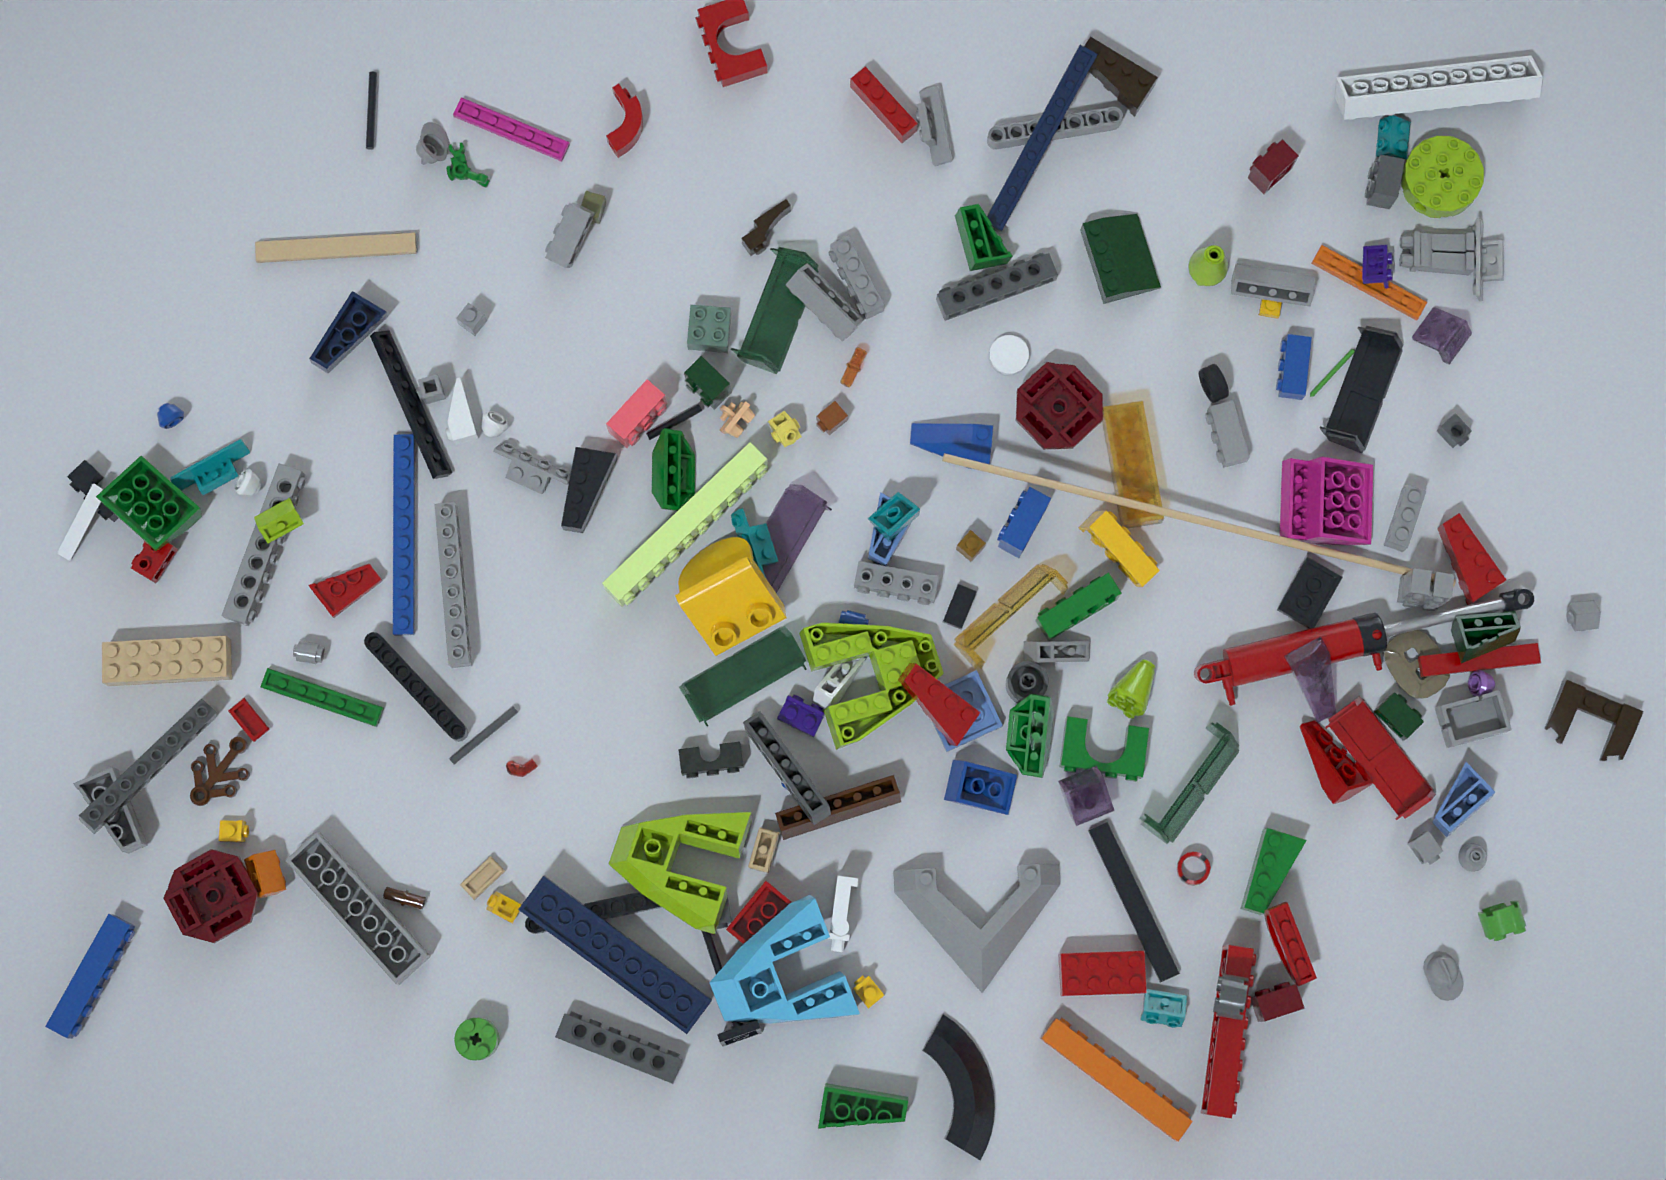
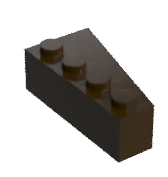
M1090 36L1084 47L1098 55L1089 72L1108 91H1111L1117 97V100L1122 105H1125L1135 117L1154 88L1158 77Z

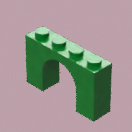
M1066 717L1059 765L1060 768H1064L1065 772L1076 773V770L1084 771L1085 775L1091 776L1102 773L1105 774L1106 778L1117 779V776H1123L1125 780L1133 782L1143 778L1149 728L1128 725L1126 727L1124 750L1121 757L1111 763H1101L1094 760L1086 750L1085 738L1088 719Z

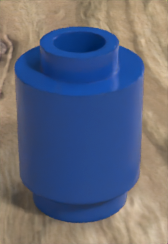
M847 610V612H841L839 623L868 625L869 619H865L866 614Z

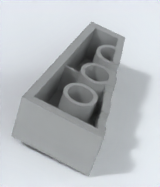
M110 767L73 784L80 791L87 804L90 805L121 775L118 769ZM129 801L104 825L120 850L128 854L148 846L132 803Z

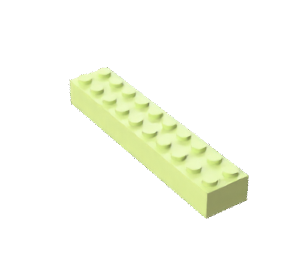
M751 442L748 443L602 583L605 590L621 607L625 604L627 606L635 600L636 597L634 595L647 589L651 584L649 581L654 576L659 577L665 571L664 567L669 562L672 564L679 558V552L682 549H688L695 542L693 539L698 534L703 535L709 529L708 525L713 520L716 522L723 516V510L727 506L732 507L739 500L737 497L742 492L744 494L753 487L752 483L757 478L760 480L768 472L766 470L768 468L767 458Z

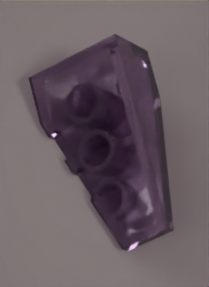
M1319 637L1284 656L1317 723L1336 714L1330 654L1323 639Z

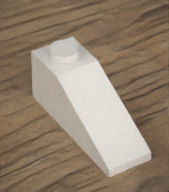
M456 378L447 421L449 428L446 429L449 441L453 440L455 445L479 439L461 378Z
M862 657L834 665L815 688L813 703L824 710L828 706L838 704L866 658Z

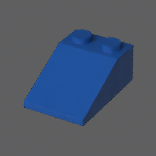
M953 760L944 800L1009 815L1017 775L967 761Z

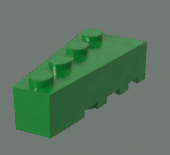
M1109 572L1102 577L1099 576L1093 579L1085 588L1083 586L1078 588L1069 598L1066 599L1064 597L1055 603L1056 606L1050 610L1047 607L1038 613L1039 617H1037L1036 623L1048 641L1118 600L1122 593Z
M1263 829L1240 909L1258 915L1264 914L1307 840L1273 829Z
M825 1083L818 1129L905 1122L908 1097Z

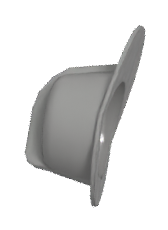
M427 122L422 127L420 140L416 146V152L421 158V164H433L437 161H444L447 157L448 149L447 134L438 124Z
M1441 951L1428 955L1424 961L1423 969L1433 993L1441 1000L1450 1001L1456 999L1463 991L1464 983L1455 960L1446 952Z

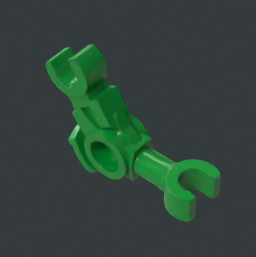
M460 143V149L457 151L450 144L449 151L454 157L451 158L453 169H451L450 165L446 167L449 179L453 181L455 178L459 180H467L469 178L487 188L490 182L488 176L472 172L471 168L468 167L463 143Z

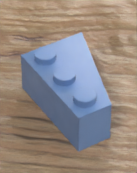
M881 492L877 510L890 499V497ZM911 523L890 542L874 527L868 559L878 565L888 566Z
M1466 762L1432 823L1448 837L1488 802L1495 794V791Z

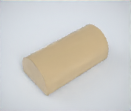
M759 827L748 865L749 868L769 873L780 835L779 832Z

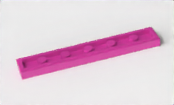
M462 97L453 113L455 118L561 162L570 145L566 140Z

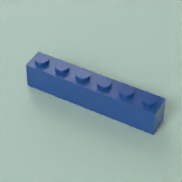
M107 915L48 1020L46 1028L68 1039H73L74 1036L76 1037L80 1033L84 1017L87 1018L93 1009V1006H91L93 1001L101 995L103 983L112 976L114 971L112 967L116 961L122 958L126 942L129 943L135 934V931H133L135 926L116 915Z

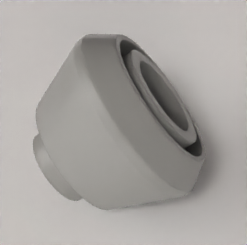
M1470 843L1461 848L1458 859L1464 869L1475 872L1485 866L1487 854L1480 845Z

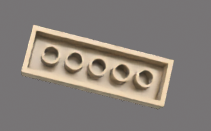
M227 636L102 642V683L107 686L232 680L231 639Z

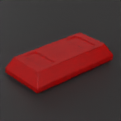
M245 698L228 710L253 742L270 730Z

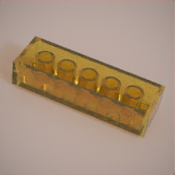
M1143 401L1103 407L1102 424L1115 496L1162 507ZM1117 504L1121 527L1124 526L1127 529L1161 524L1165 519L1162 515Z

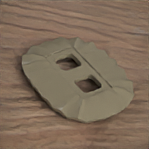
M1419 630L1401 633L1389 641L1387 645V650L1384 652L1386 665L1393 678L1408 695L1417 699L1428 698L1446 686L1450 674L1429 676L1421 680L1416 674V669L1419 668L1418 659L1409 663L1404 653L1414 648L1419 656L1442 654L1441 649L1427 633Z

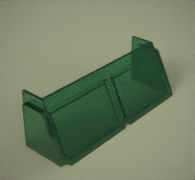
M782 247L778 249L770 248L777 257L740 350L731 348L744 363L774 374L781 371L798 327V320L801 319L805 309L804 303L790 292L786 284L798 269L807 263L817 273L819 272V265L806 252Z
M785 626L779 627L734 653L733 656L725 658L685 681L679 689L699 723L703 721L706 727H708L707 720L801 666L804 670H807L804 665L806 659L792 633Z
M1213 722L1210 723L1205 729L1219 738V742L1160 823H1157L1147 814L1139 818L1142 820L1141 825L1166 844L1169 841L1172 843L1175 841L1204 801V794L1208 795L1239 753V745L1232 733L1217 722L1215 724Z

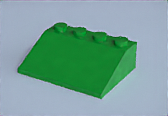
M143 456L138 457L96 496L100 502L155 551L186 532L202 517L200 507Z

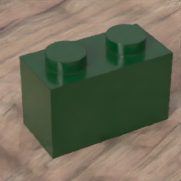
M1394 692L1374 713L1404 741L1424 721L1421 719L1422 715L1415 708L1411 709L1406 704L1407 700L1405 697Z

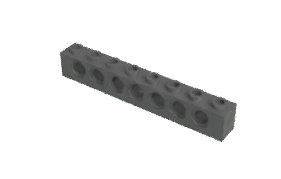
M200 699L79 815V820L93 834L98 832L216 718L217 712L203 699Z

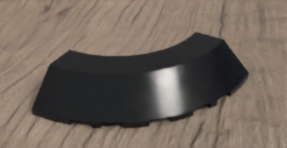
M943 1014L922 1051L929 1055L942 1069L951 1089L953 1112L950 1126L944 1139L981 1161L987 1149L994 1123L995 1100L991 1076L982 1054L972 1039L954 1021Z

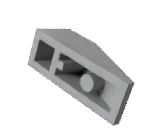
M1024 641V661L1035 663L1089 661V641Z

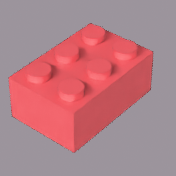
M647 379L606 423L609 433L626 448L630 445L634 446L640 439L639 435L643 430H649L654 423L655 417L657 415L660 417L666 411L667 401L665 394Z

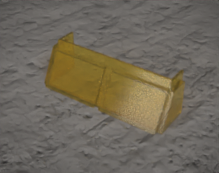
M1037 564L998 599V604H992L954 639L956 642L953 645L975 669L978 666L982 669L985 662L974 650L1050 581L1063 595L1068 589V582L1056 569L1044 564L1041 566Z

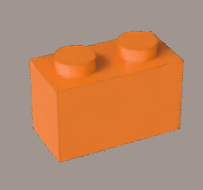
M276 850L253 854L244 859L246 869L259 892L258 899L276 895L286 890V881L281 872L280 859L276 854Z

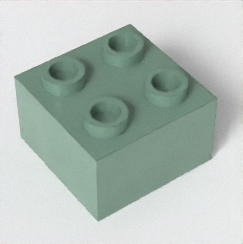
M690 304L687 337L688 350L728 353L731 308Z

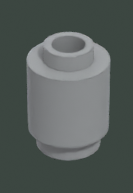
M299 641L298 645H294L293 657H296V661L322 663L325 647L317 643Z

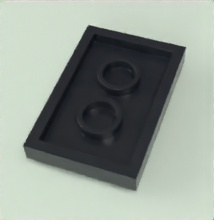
M1306 557L1277 611L1309 629L1315 628L1343 577Z

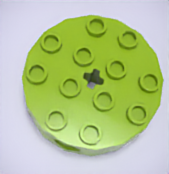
M1435 136L1423 140L1411 151L1404 163L1401 178L1404 197L1417 212L1430 218L1453 217L1461 214L1478 196L1484 183V167L1478 153L1467 142L1456 137Z

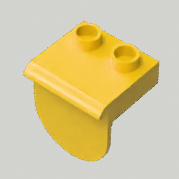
M730 537L707 546L686 564L679 576V593L675 595L677 602L715 656L787 618L783 602L753 560L751 546L743 538Z

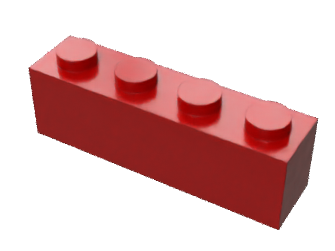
M866 66L850 78L852 90L901 143H904L917 132L918 123Z

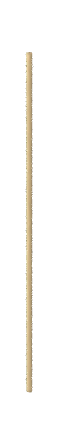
M945 453L942 459L943 462L1405 575L1411 570V568ZM1435 574L1431 575V582H1434Z

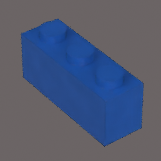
M1287 334L1285 339L1281 340L1280 352H1283L1282 359H1279L1278 371H1281L1280 379L1278 378L1276 382V390L1279 391L1278 397L1303 400L1306 396L1312 337Z

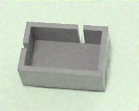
M1413 568L1400 578L1397 602L1403 603L1404 607L1413 608L1417 605L1423 606L1424 610L1435 611V609H1438L1452 599L1455 574L1435 572L1434 583H1431L1432 571Z
M1500 690L1435 708L1439 725L1445 727L1441 731L1446 748L1512 730Z

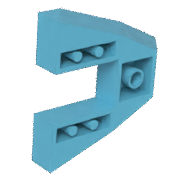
M808 895L790 903L745 942L710 981V986L724 1021L751 1023L757 1020L758 1023L772 1024L860 1014L846 976L840 971L786 995L782 989L772 962L830 937L817 901L813 896Z

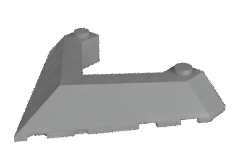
M1059 864L1018 865V888L981 929L937 890L936 868L893 871L894 892L976 985L980 992L983 993L1060 886Z

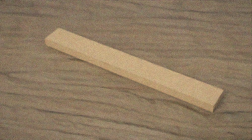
M415 233L255 242L257 263L417 254Z

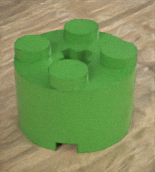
M1510 901V906L1500 903L1483 909V912H1478L1486 938L1499 941L1507 938L1506 934L1512 932L1520 934L1526 931V922L1518 901Z
M484 1018L465 1020L457 1028L454 1037L455 1047L459 1054L466 1059L474 1061L484 1060L495 1053L500 1040L499 1033L494 1024ZM477 1034H479V1038H481L482 1041L477 1042L475 1045V1041L472 1040L473 1036H477Z

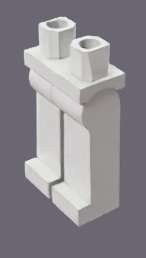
M837 876L831 923L832 933L829 932L830 937L828 938L832 940L831 951L843 953L845 941L849 942L850 935L846 934L849 931L847 914L851 887L857 888L858 878Z

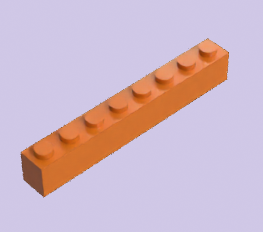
M1062 1017L1060 1020L1054 1018L1040 1039L1174 1141L1179 1142L1193 1122L1189 1119L1190 1114L1181 1107L1177 1110L1172 1106L1173 1101L1164 1094L1160 1097L1155 1093L1156 1088L1148 1082H1145V1084L1140 1082L1138 1074L1131 1069L1126 1071L1120 1067L1122 1062L1114 1056L1111 1058L1103 1054L1105 1050L1098 1044L1091 1045L1087 1042L1088 1037L1079 1030L1076 1033L1070 1029L1071 1024Z

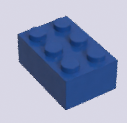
M1029 487L1027 492L1023 490L1016 504L1019 506L1018 509L1013 508L1007 520V523H1009L1008 527L1004 525L998 535L997 540L1000 541L998 547L1020 558L1045 513L1051 498Z

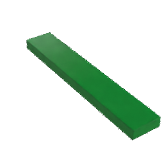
M267 668L260 686L274 693L374 727L378 726L384 710L381 706Z

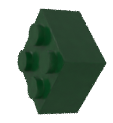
M702 356L684 372L685 386L691 393H697L701 397L700 401L707 408L711 406L715 410L731 394L730 383Z

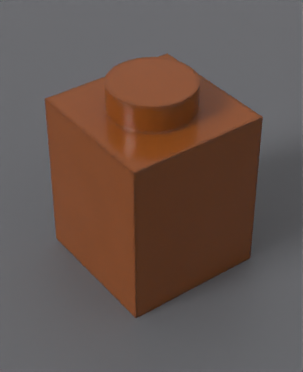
M834 401L816 416V425L823 433L826 431L831 435L848 421V415Z

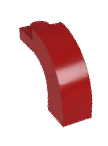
M618 83L612 87V90L625 111V119L619 128L606 135L607 142L617 158L634 147L640 138L643 128V115L637 96L635 95L631 98L626 88L622 89Z

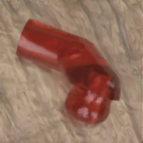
M533 759L524 765L515 763L513 760L506 764L507 772L518 777H524L538 767Z

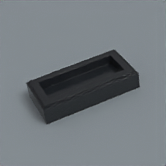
M958 584L943 623L962 629L977 591Z

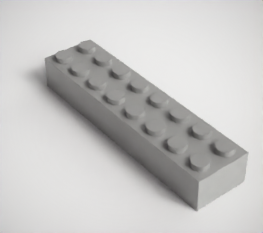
M316 832L285 860L395 984L400 985L431 957L321 833Z

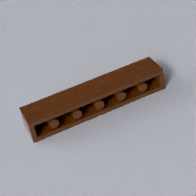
M891 775L823 797L829 804L831 815L816 825L812 824L799 805L776 812L775 815L783 840L900 803L901 796L895 777Z

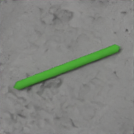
M1351 349L1312 390L1310 397H1314L1354 354L1355 349Z

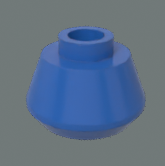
M165 403L158 408L157 417L161 428H172L184 419V411L174 404Z

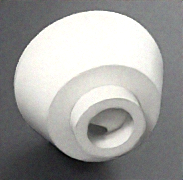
M489 411L482 416L481 428L486 436L497 437L507 430L508 424L502 415Z
M251 469L242 471L235 483L236 493L246 496L257 494L261 487L259 477Z

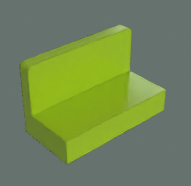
M290 498L254 517L256 525L267 543L304 524Z

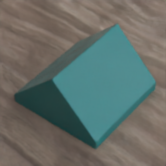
M897 492L875 511L868 520L890 542L919 516L920 508Z

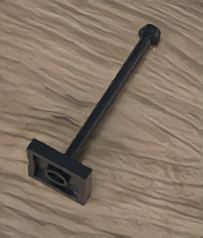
M702 931L715 974H717L722 969V965L712 935L709 932ZM757 1020L745 1025L741 1022H732L731 1030L719 1033L717 1036L720 1044L724 1047L761 1034L762 1031Z

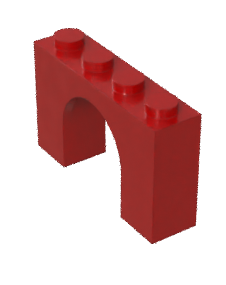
M724 0L697 9L696 23L699 29H703L702 40L704 46H709L710 52H708L710 63L716 66L717 70H714L717 82L721 81L722 87L768 73L761 48L741 55H731L724 52L717 43L718 36L725 28L749 20V13L744 0Z

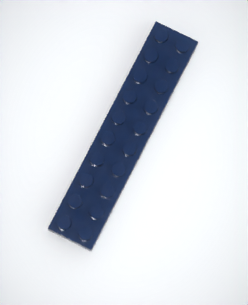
M543 875L518 909L685 1034H688L712 1002L711 998L545 875Z

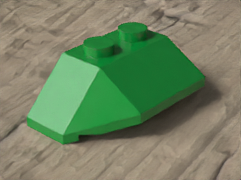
M665 428L662 429L652 452V494L661 509L678 511L695 495V454L684 438L685 435L682 431Z
M1030 694L1010 709L1006 751L1022 775L1043 778L1050 752L1054 713L1052 699L1049 696Z

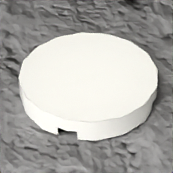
M1004 335L993 342L989 351V360L992 367L1001 372V374L1015 375L1021 372L1027 365L1029 349L1021 338L1014 335Z

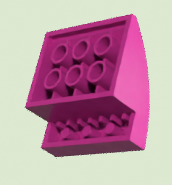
M1319 457L1309 461L1293 458L1283 460L1280 536L1311 544L1371 545L1373 465L1328 457Z

